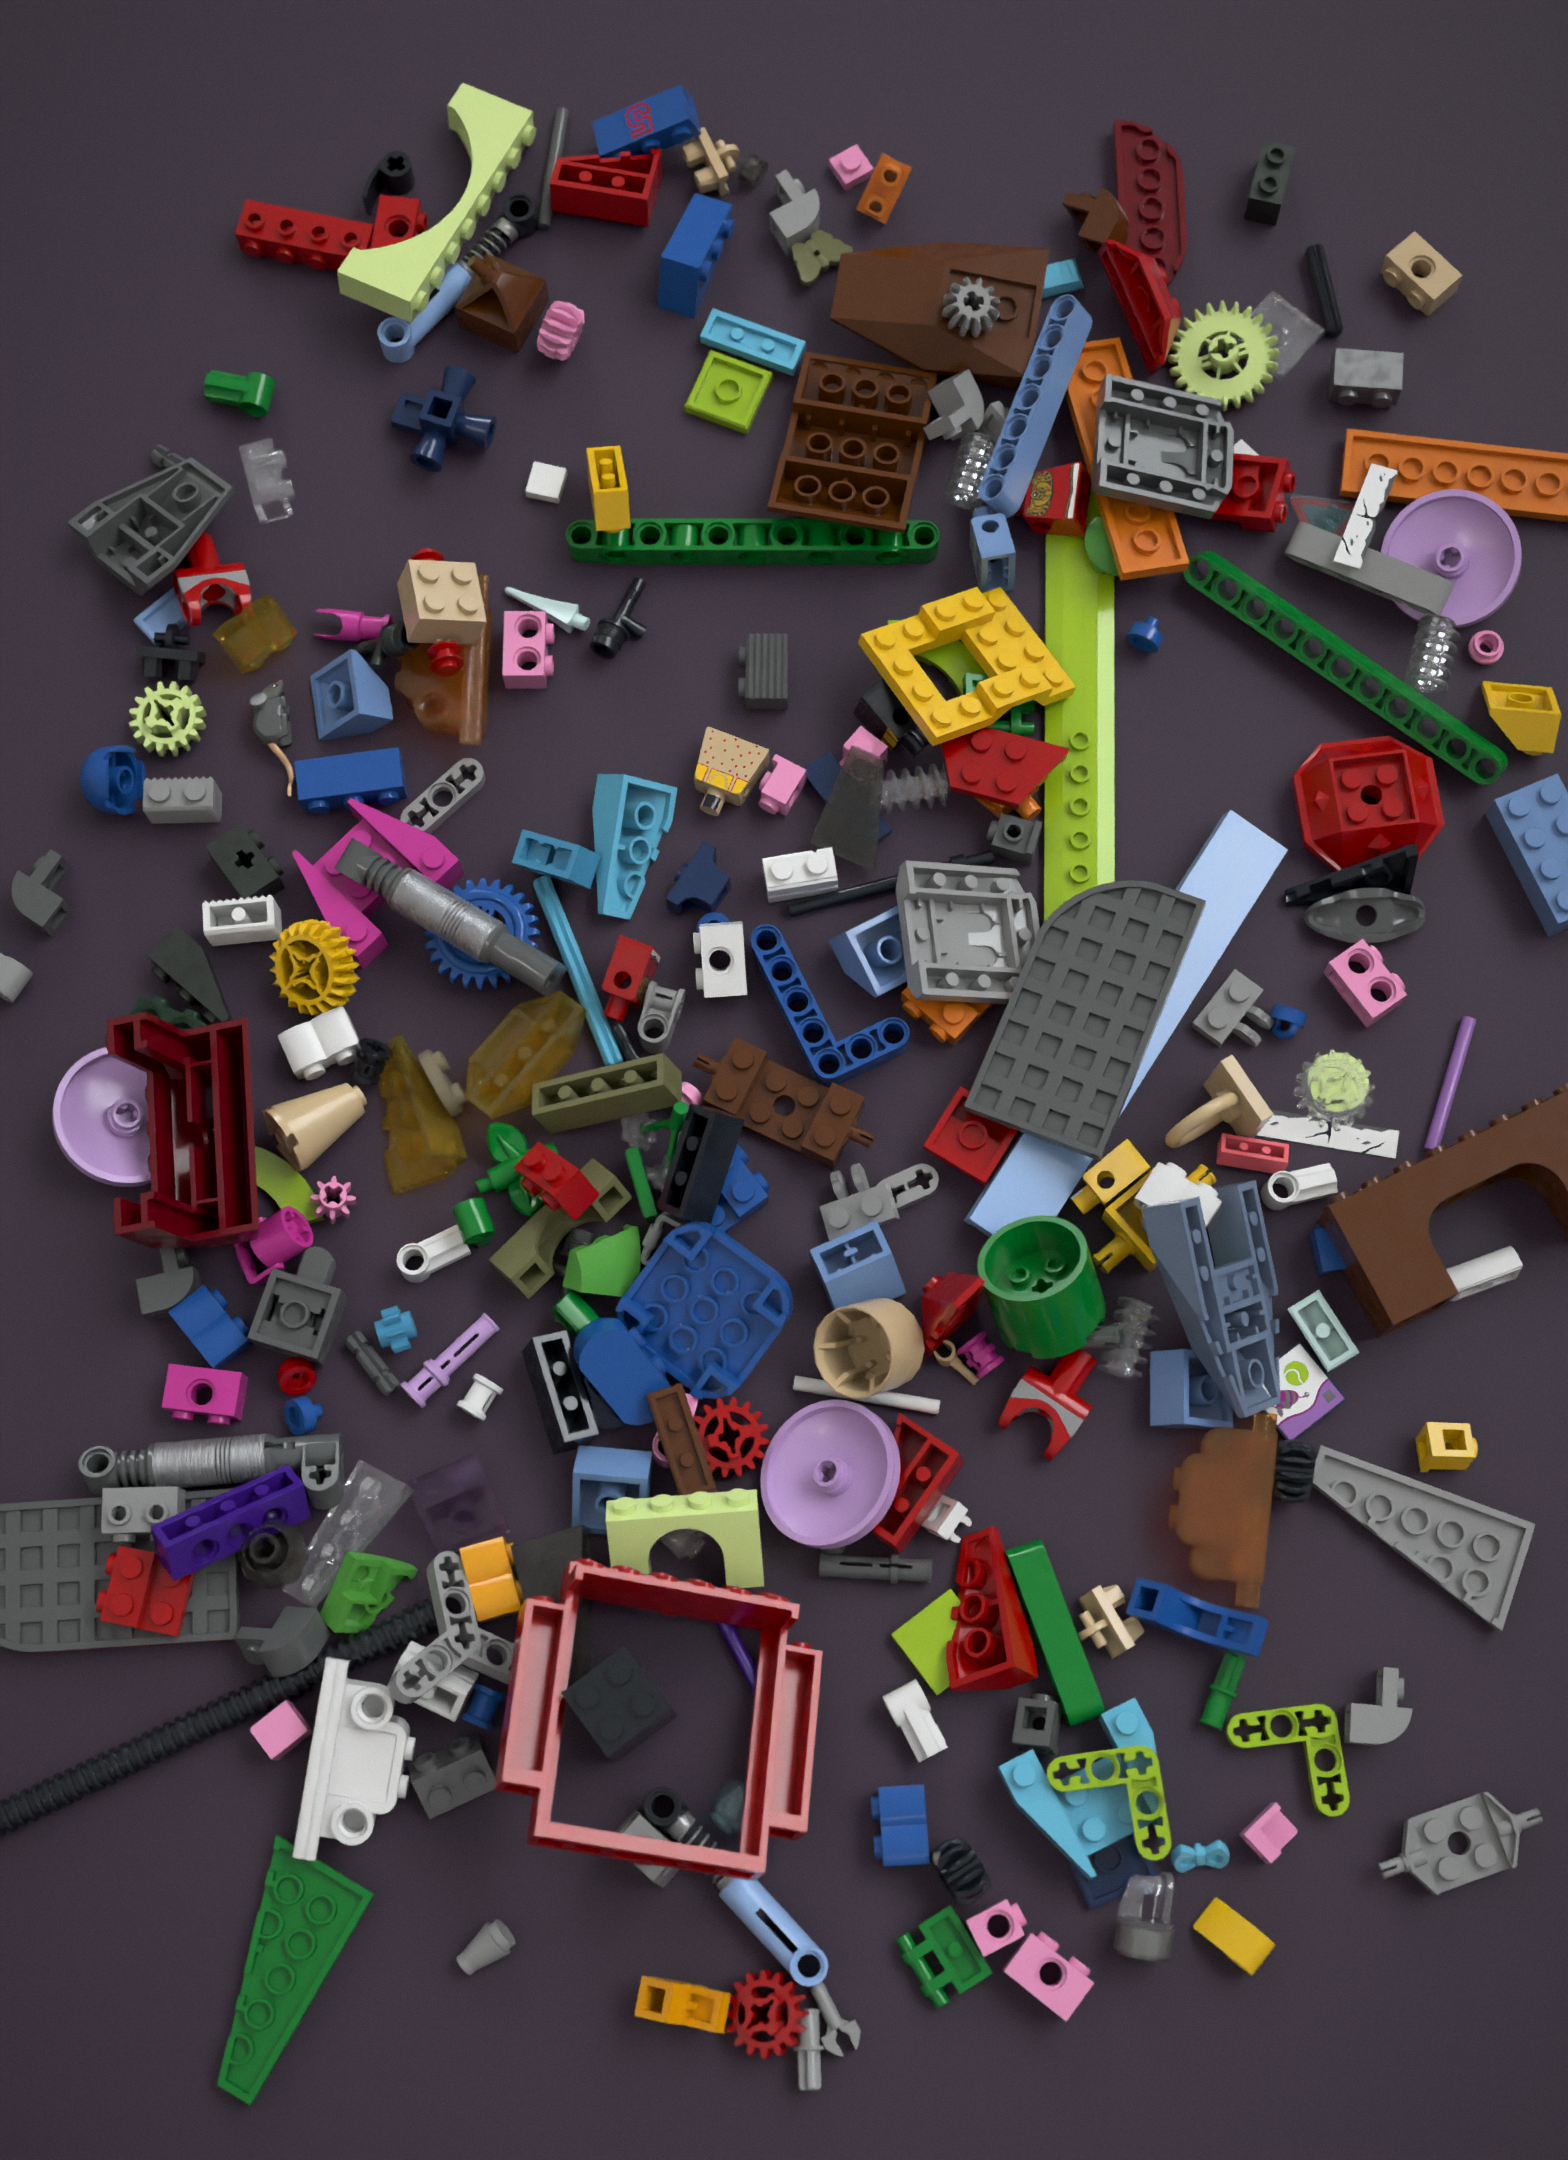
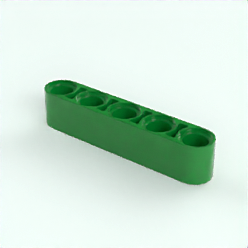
M1038 1538L1005 1550L1016 1588L1069 1727L1100 1717L1101 1714L1105 1713V1708L1041 1539Z

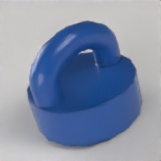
M1281 1004L1273 1005L1270 1017L1274 1019L1272 1032L1277 1038L1283 1040L1293 1037L1297 1033L1298 1027L1304 1028L1307 1019L1305 1012ZM1282 1022L1290 1024L1288 1030H1281Z

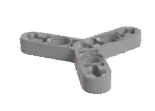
M452 1551L440 1552L427 1567V1578L440 1637L403 1665L390 1678L389 1691L396 1701L403 1704H411L418 1700L460 1664L509 1685L511 1670L509 1671L508 1668L512 1665L514 1644L478 1628L462 1559ZM444 1564L445 1569H451L452 1574L448 1576L446 1571H440L439 1567ZM447 1597H453L459 1601L461 1605L460 1614H453L446 1608L445 1600ZM463 1622L464 1624L459 1627L458 1623ZM458 1635L460 1640L467 1641L468 1645L464 1648L462 1643L455 1642V1638ZM488 1648H494L500 1652L503 1659L502 1665L497 1666L490 1663L486 1655ZM428 1654H435L441 1658L443 1662V1670L441 1672H436L428 1666ZM418 1672L422 1678L406 1690L402 1684Z

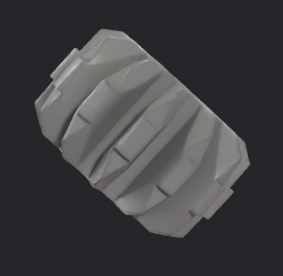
M968 276L963 278L961 285L954 282L950 286V293L945 294L942 300L943 304L946 305L942 315L943 317L951 318L948 324L949 329L959 326L961 328L959 331L961 337L965 336L967 330L971 331L974 338L979 336L981 329L986 332L990 331L993 326L992 321H997L1000 312L996 309L1000 304V298L991 296L994 291L993 285L985 289L981 287L983 284L982 278H978L975 285L971 283Z

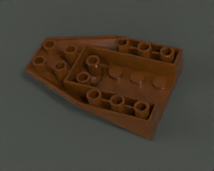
M944 241L841 253L830 320L921 371L952 377L969 369L975 382L1018 390L1034 349L1050 249ZM967 276L974 285L978 278H982L983 284L981 287L984 289L993 285L994 291L991 296L1000 298V304L996 307L1000 312L997 321H992L993 326L990 331L986 332L981 329L979 336L974 338L970 330H967L965 336L961 337L959 334L961 328L959 326L949 329L948 324L951 318H946L942 315V311L946 307L942 302L944 295L950 293V286L954 282L961 285L963 278Z

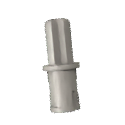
M804 2009L809 2011V2015L800 2018L799 2023L803 2024L807 2029L806 2032L797 2033L799 2044L793 2047V2051H797L798 2087L803 2091L818 2090L821 2088L820 2050H824V2046H820V2009Z

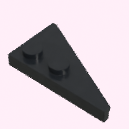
M1410 844L1286 889L1284 892L1286 906L1313 905L1322 899L1359 888H1386L1410 895L1419 855L1416 844Z

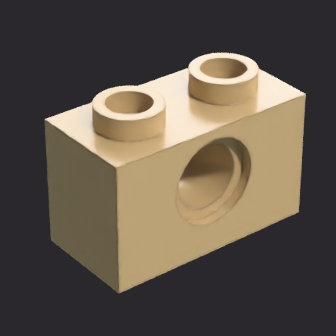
M1415 231L1386 255L1380 272L1390 286L1396 287L1407 297L1408 302L1413 308L1420 309L1427 317L1456 293L1463 276ZM1414 274L1422 275L1424 278H1418Z

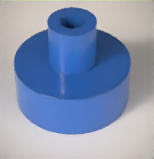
M1148 616L1145 623L1134 622L1126 636L1127 641L1139 650L1147 653H1156L1164 639L1162 633L1157 629L1160 624L1159 620Z
M305 1396L288 1400L284 1407L286 1424L289 1430L296 1436L313 1432L317 1426V1419L323 1416L322 1406L319 1403L312 1404Z

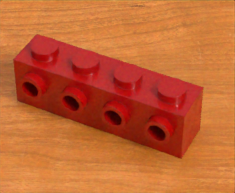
M246 199L235 235L241 251L250 256H267L276 258L283 263L291 264L297 262L307 264L317 270L327 268L338 271L353 247L359 250L371 249L374 225Z

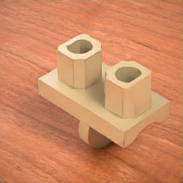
M705 127L700 128L702 134L696 136V140L682 146V156L689 168L703 162L706 168L694 172V179L700 193L717 189L721 197L729 193V188L726 184L729 176L725 168H727L729 173L737 169L735 162L740 157V151L734 144L726 145L724 140H719L715 143L716 150Z
M1115 1584L1103 1589L1099 1585L1078 1599L1085 1611L1079 1617L1086 1628L1077 1634L1080 1641L1091 1636L1096 1647L1099 1649L1105 1646L1112 1659L1135 1646L1134 1641L1144 1633V1629L1138 1619L1131 1616L1122 1622L1116 1613L1115 1608L1125 1603V1596L1118 1585Z

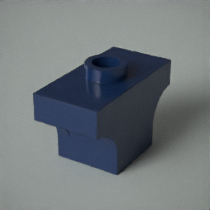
M704 841L690 863H683L678 869L674 878L676 884L666 897L668 910L678 916L692 908L701 909L706 913L716 912L731 889L730 876L715 866L717 861L715 847Z

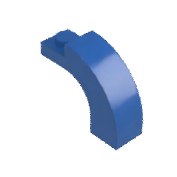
M1138 1577L1126 1614L1174 1635L1235 1654V1652L1257 1658L1259 1657L1269 1621L1263 1617L1217 1606L1189 1596L1167 1584Z

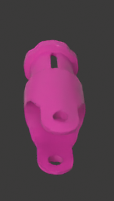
M330 608L317 609L315 612L331 613L339 616L343 626L341 632L337 635L314 634V636L327 640L361 643L362 640L379 638V632L386 624L394 623L393 616L386 614L384 617L366 616L361 611Z

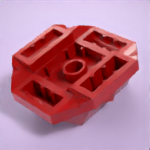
M1389 735L1319 744L1291 780L1303 847L1318 860L1330 867L1332 872L1410 844H1416L1418 862L1445 825L1433 759ZM1370 795L1376 800L1377 804H1366L1361 796Z

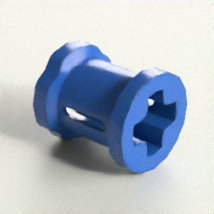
M475 1683L473 1687L476 1691L467 1713H462L460 1719L492 1731L494 1727L491 1724L500 1701H504L506 1695Z

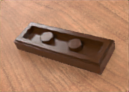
M682 1383L646 1394L678 1495H690L699 1491L708 1493L716 1491L717 1488Z

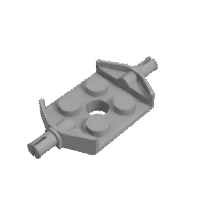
M1482 1792L1405 1819L1401 1853L1396 1858L1378 1863L1379 1870H1384L1394 1866L1392 1869L1380 1872L1383 1879L1402 1872H1409L1430 1893L1439 1895L1441 1892L1509 1868L1517 1867L1520 1833L1523 1829L1542 1824V1816L1527 1820L1540 1814L1537 1807L1517 1815L1511 1814L1490 1793ZM1454 1832L1462 1833L1468 1842L1467 1849L1460 1855L1454 1854L1448 1847V1838Z

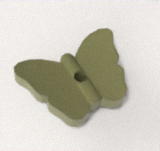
M819 229L812 233L811 240H807L805 244L795 243L791 248L793 262L796 265V271L800 276V283L803 286L814 284L818 280L819 275L827 271L829 266H838L841 253L853 252L851 246L844 244L839 239H833L832 234Z

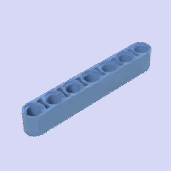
M1062 295L1050 307L979 486V497L996 514L1002 513L1006 518L1014 515L1023 502L1092 327V317L1073 295Z

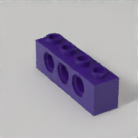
M287 1464L159 1522L150 1528L158 1559L172 1580L175 1581L287 1528L293 1527L311 1518L304 1484Z

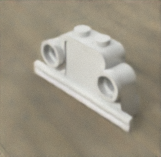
M326 1657L293 1858L315 1861L320 1837L337 1839L346 1845L363 1843L369 1838L374 1829L376 1814L388 1813L393 1809L398 1798L405 1799L407 1795L409 1775H403L405 1760L412 1761L416 1738L409 1737L410 1727L408 1722L400 1716L393 1715L395 1699L385 1685L347 1678L349 1660Z

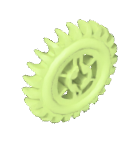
M1222 300L1218 312H1215L1211 304L1207 303V315L1205 316L1198 309H1194L1195 322L1193 323L1187 318H1183V325L1186 331L1177 330L1175 337L1180 342L1173 341L1170 348L1177 354H1170L1167 358L1169 363L1177 365L1170 369L1171 376L1180 377L1176 380L1175 387L1183 388L1187 386L1184 392L1218 399L1223 411L1227 410L1229 402H1232L1236 408H1240V399L1242 398L1252 403L1253 391L1258 394L1264 393V387L1261 382L1271 383L1273 381L1272 375L1267 372L1278 369V364L1270 361L1280 355L1279 349H1270L1278 341L1276 335L1267 337L1272 330V324L1269 323L1266 326L1260 327L1263 321V314L1260 313L1257 317L1251 319L1252 307L1248 306L1241 314L1239 313V303L1237 301L1234 303L1231 311H1227L1225 302ZM1231 335L1237 337L1244 343L1237 345L1236 340L1232 338ZM1204 344L1208 346V354L1198 357L1201 347ZM1224 350L1228 357L1222 358V355L1218 354V352ZM1249 357L1246 367L1242 370L1238 365L1239 359ZM1212 369L1217 373L1216 378L1210 377L1204 370ZM1233 370L1238 373V375L1231 379L1220 380L1221 374H1228Z

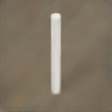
M796 1375L793 1390L936 1415H938L940 1400L890 1391L867 1398H848L836 1393L824 1380Z

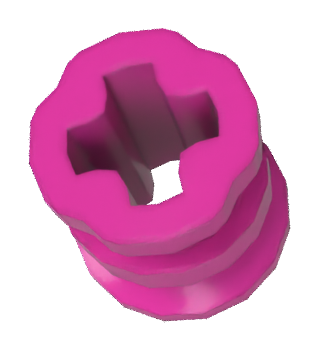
M985 1330L978 1333L956 1351L958 1355L965 1354L968 1358L966 1363L970 1368L974 1366L979 1380L1005 1361L1002 1356H997L994 1352L996 1349L992 1342L988 1344L985 1340L987 1335Z

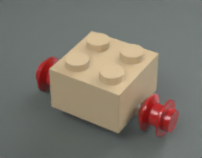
M424 548L408 559L397 582L407 640L410 643H435L427 650V656L432 660L429 665L430 671L441 677H451L456 675L464 666V659L459 656L462 652L460 644L475 645L487 622L476 565L469 562L444 561V556L441 552L431 548Z

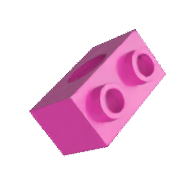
M169 1364L161 1407L167 1412L172 1413L171 1418L175 1420L193 1422L194 1416L208 1417L207 1423L229 1426L230 1420L242 1421L249 1378L242 1372ZM204 1388H211L213 1391L212 1399L205 1405H198V1393Z

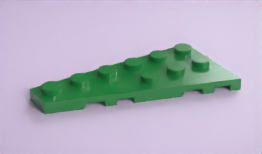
M276 1835L273 1857L264 1884L266 1886L260 1911H258L244 1969L245 1975L242 1988L238 1995L233 2026L228 2037L217 2083L218 2086L248 2105H252L376 1895L317 1858L315 1861L293 1858L294 1844L279 1835Z

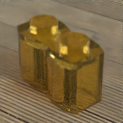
M269 594L253 601L241 614L223 623L213 633V636L229 659L242 674L260 668L270 653L287 648L292 639L297 635V631L279 604Z

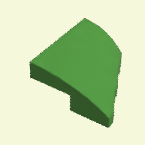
M627 1224L623 1226L624 1231L613 1236L603 1235L596 1238L588 1246L581 1245L570 1250L563 1287L582 1293L623 1297L640 1274L641 1246L638 1227Z
M347 1551L320 1612L323 1621L334 1633H359L361 1629L366 1631L375 1621L377 1614L384 1608H387L395 1599L390 1592L405 1576L412 1580L418 1569L412 1564L392 1558Z

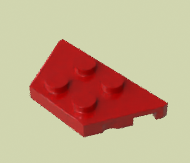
M989 727L941 743L950 791L1019 809L1030 797L1032 791L1035 788H1039L1048 778L1051 771L1067 758L1069 748Z

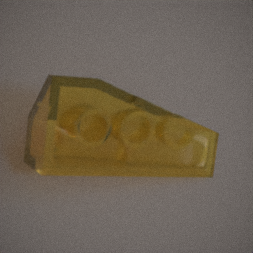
M395 1034L386 1044L392 1050V1057L389 1060H385L386 1067L380 1073L379 1088L380 1095L386 1097L387 1117L382 1118V1130H388L390 1149L384 1150L385 1165L393 1192L400 1194L448 1178L468 1157L458 1126L445 1109L404 1037L400 1034Z

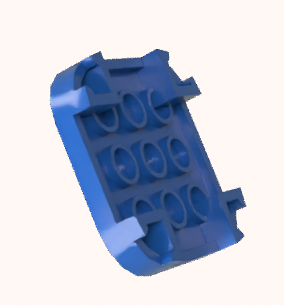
M691 1221L678 1226L663 1239V1242L627 1293L620 1299L615 1311H617V1319L621 1320L628 1330L635 1327L647 1342V1345L643 1347L650 1357L656 1353L669 1369L668 1373L691 1390L689 1392L690 1395L700 1400L703 1398L718 1399L730 1396L744 1383L785 1327L793 1311V1295L787 1281L776 1270L721 1229L707 1222Z

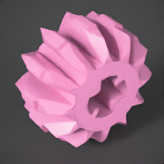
M558 300L552 303L539 330L537 338L538 351L554 360L555 358L561 361L567 360L574 351L584 324L583 310L576 308L575 305L568 302L565 303Z

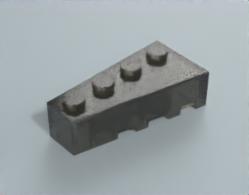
M578 1525L510 1546L524 1602L527 1598L531 1599L533 1596H547L554 1599V1603H558L562 1572L568 1563L576 1559H590V1527ZM579 1598L568 1687L593 1669L590 1623L592 1600Z

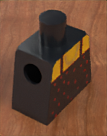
M883 678L861 696L853 714L880 741L887 745L889 750L893 751L902 744L913 757H916L929 745V742L917 730L918 726Z

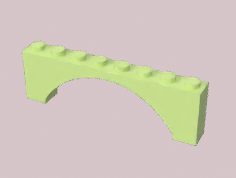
M465 83L460 85L447 105L449 129L456 131L461 138L472 165L469 183L461 200L442 221L411 239L389 246L359 250L353 247L337 271L341 294L410 323L414 321L419 312H424L428 305L430 294L434 288L441 286L446 269L450 263L454 264L457 261L464 241L471 239L477 221L481 216H485L488 213L493 196L496 192L500 193L506 182V176L511 169H516L520 162L522 151L526 146H530L533 143L536 135V127L533 126V111Z

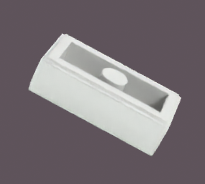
M1507 1246L1446 1269L1459 1292L1450 1301L1454 1302L1516 1279L1523 1264L1514 1248Z

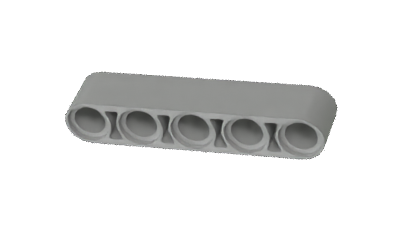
M1298 522L1284 552L1285 556L1300 564L1436 618L1440 617L1454 587L1452 582L1371 548L1367 549L1360 569L1334 562L1333 560L1342 537L1311 524Z

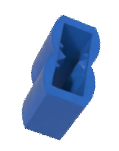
M203 1284L171 1309L169 1314L213 1369L220 1370L252 1345L246 1338L250 1330L238 1315L234 1319L230 1318L224 1310L229 1303L216 1287L209 1291Z
M924 1784L878 1787V1796H871L872 1820L880 1819L881 1835L873 1836L875 1859H882L883 1867L930 1864Z

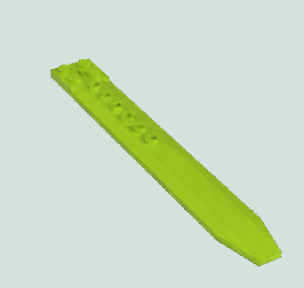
M1092 488L1090 491L1086 528L1094 518L1101 515ZM1046 534L1045 646L1075 684L1076 689L1072 696L1044 706V742L1069 748L1067 758L1060 762L1044 781L1043 923L1058 907L1075 895L1101 884L1115 882L1114 576L1107 573L1098 574L1091 568V560L1084 546V536Z

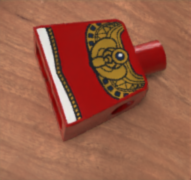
M1074 462L1035 472L1019 510L1012 516L1024 515V519L1032 531L1037 534L1085 536L1091 480L1082 462Z
M623 935L619 936L601 990L610 996L603 1013L604 1016L623 1022L630 1004L637 1007L642 1005L649 983L652 981L662 957L654 947ZM627 979H631L630 986L626 989H621L622 983Z

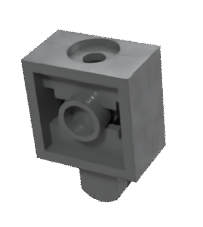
M316 1246L307 1248L302 1254L295 1275L272 1268L247 1337L257 1346L292 1357H302L312 1363L325 1366L348 1300V1296L342 1289L330 1286L336 1269V1260L328 1250Z

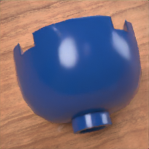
M108 745L97 748L85 758L79 774V784L85 800L96 810L113 815H128L134 813L137 809L132 808L135 805L136 797L138 800L143 799L144 780L146 779L145 766L142 760H136L132 752L137 751L133 747L127 745Z

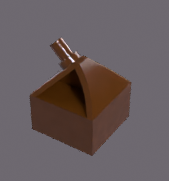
M486 253L482 261L477 256H473L467 262V267L474 272V275L455 306L459 326L513 352L519 353L549 301L546 279Z

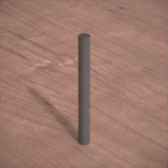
M558 107L555 113L537 227L541 230H549L553 211L551 208L549 183L556 159L562 157L569 114L568 109L564 107Z

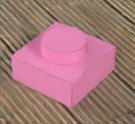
M857 144L829 159V168L845 191L871 178L874 168Z

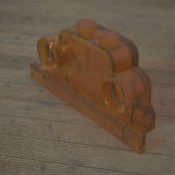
M487 574L478 575L487 622L475 645L460 644L462 652L459 656L464 659L463 668L451 677H441L434 674L429 668L432 660L428 658L427 650L435 643H420L416 649L398 657V660L402 661L401 672H396L395 674L396 693L403 694L407 706L415 712L423 729L428 733L437 735H460V745H481V738H486L492 608L488 597L489 575Z
M1264 1412L1254 1414L1253 1431L1218 1427L1210 1430L1201 1441L1200 1453L1188 1456L1181 1468L1174 1467L1172 1490H1179L1178 1504H1170L1168 1527L1175 1528V1535L1180 1543L1193 1547L1189 1553L1188 1562L1192 1573L1196 1577L1204 1581L1220 1580L1237 1583L1235 1606L1258 1609L1260 1586L1264 1580L1277 1449V1414Z

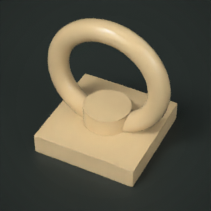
M1230 1055L1219 1062L1203 1084L1212 1100L1177 1123L1167 1133L1165 1143L1171 1148L1180 1147L1203 1135L1222 1121L1229 1123L1238 1136L1254 1138L1273 1116V1113L1235 1057Z

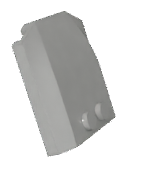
M906 860L900 865L896 883V895L907 984L916 999L1008 1004L1037 933L1040 930L1037 903L1031 892L1025 893L1017 878L1020 874L1017 869Z

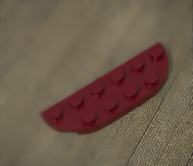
M1114 120L1113 136L1117 201L1127 214L1130 225L1128 238L1124 245L1154 257L1158 267L1161 266L1164 269L1169 285L1180 271L1187 247L1184 176L1181 161L1171 144H1166L1154 135L1153 129L1132 121Z

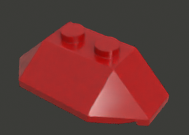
M1109 239L1103 243L1097 253L1150 375L1158 372L1166 361L1181 322V308L1176 298L1171 297L1167 288V275L1161 266L1158 267L1154 257Z

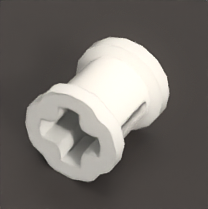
M475 1373L472 1377L474 1383L465 1398L459 1400L456 1406L473 1417L484 1421L487 1417L485 1415L495 1396L501 1395L503 1389L487 1378Z

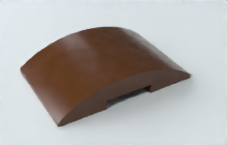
M805 352L793 400L790 424L783 452L779 457L767 511L904 534L915 495L927 437L923 428L929 424L933 402L928 391L936 386L938 373Z

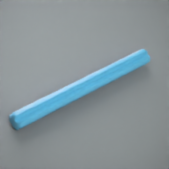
M548 875L536 878L533 881L535 892L563 962L568 967L567 972L605 1066L622 1063V1054L611 1031L607 1017L603 1015V1007L552 880Z

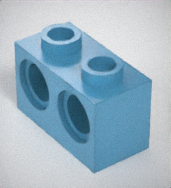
M522 829L512 863L531 872L544 876L548 875L551 878L590 889L601 855L577 844Z

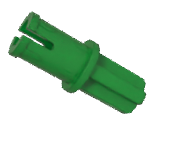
M1230 1652L1224 1654L1214 1684H1209L1208 1686L1211 1692L1202 1717L1199 1720L1201 1723L1219 1730L1223 1729V1723L1232 1699H1237L1238 1697L1235 1691L1246 1664V1660L1243 1657Z

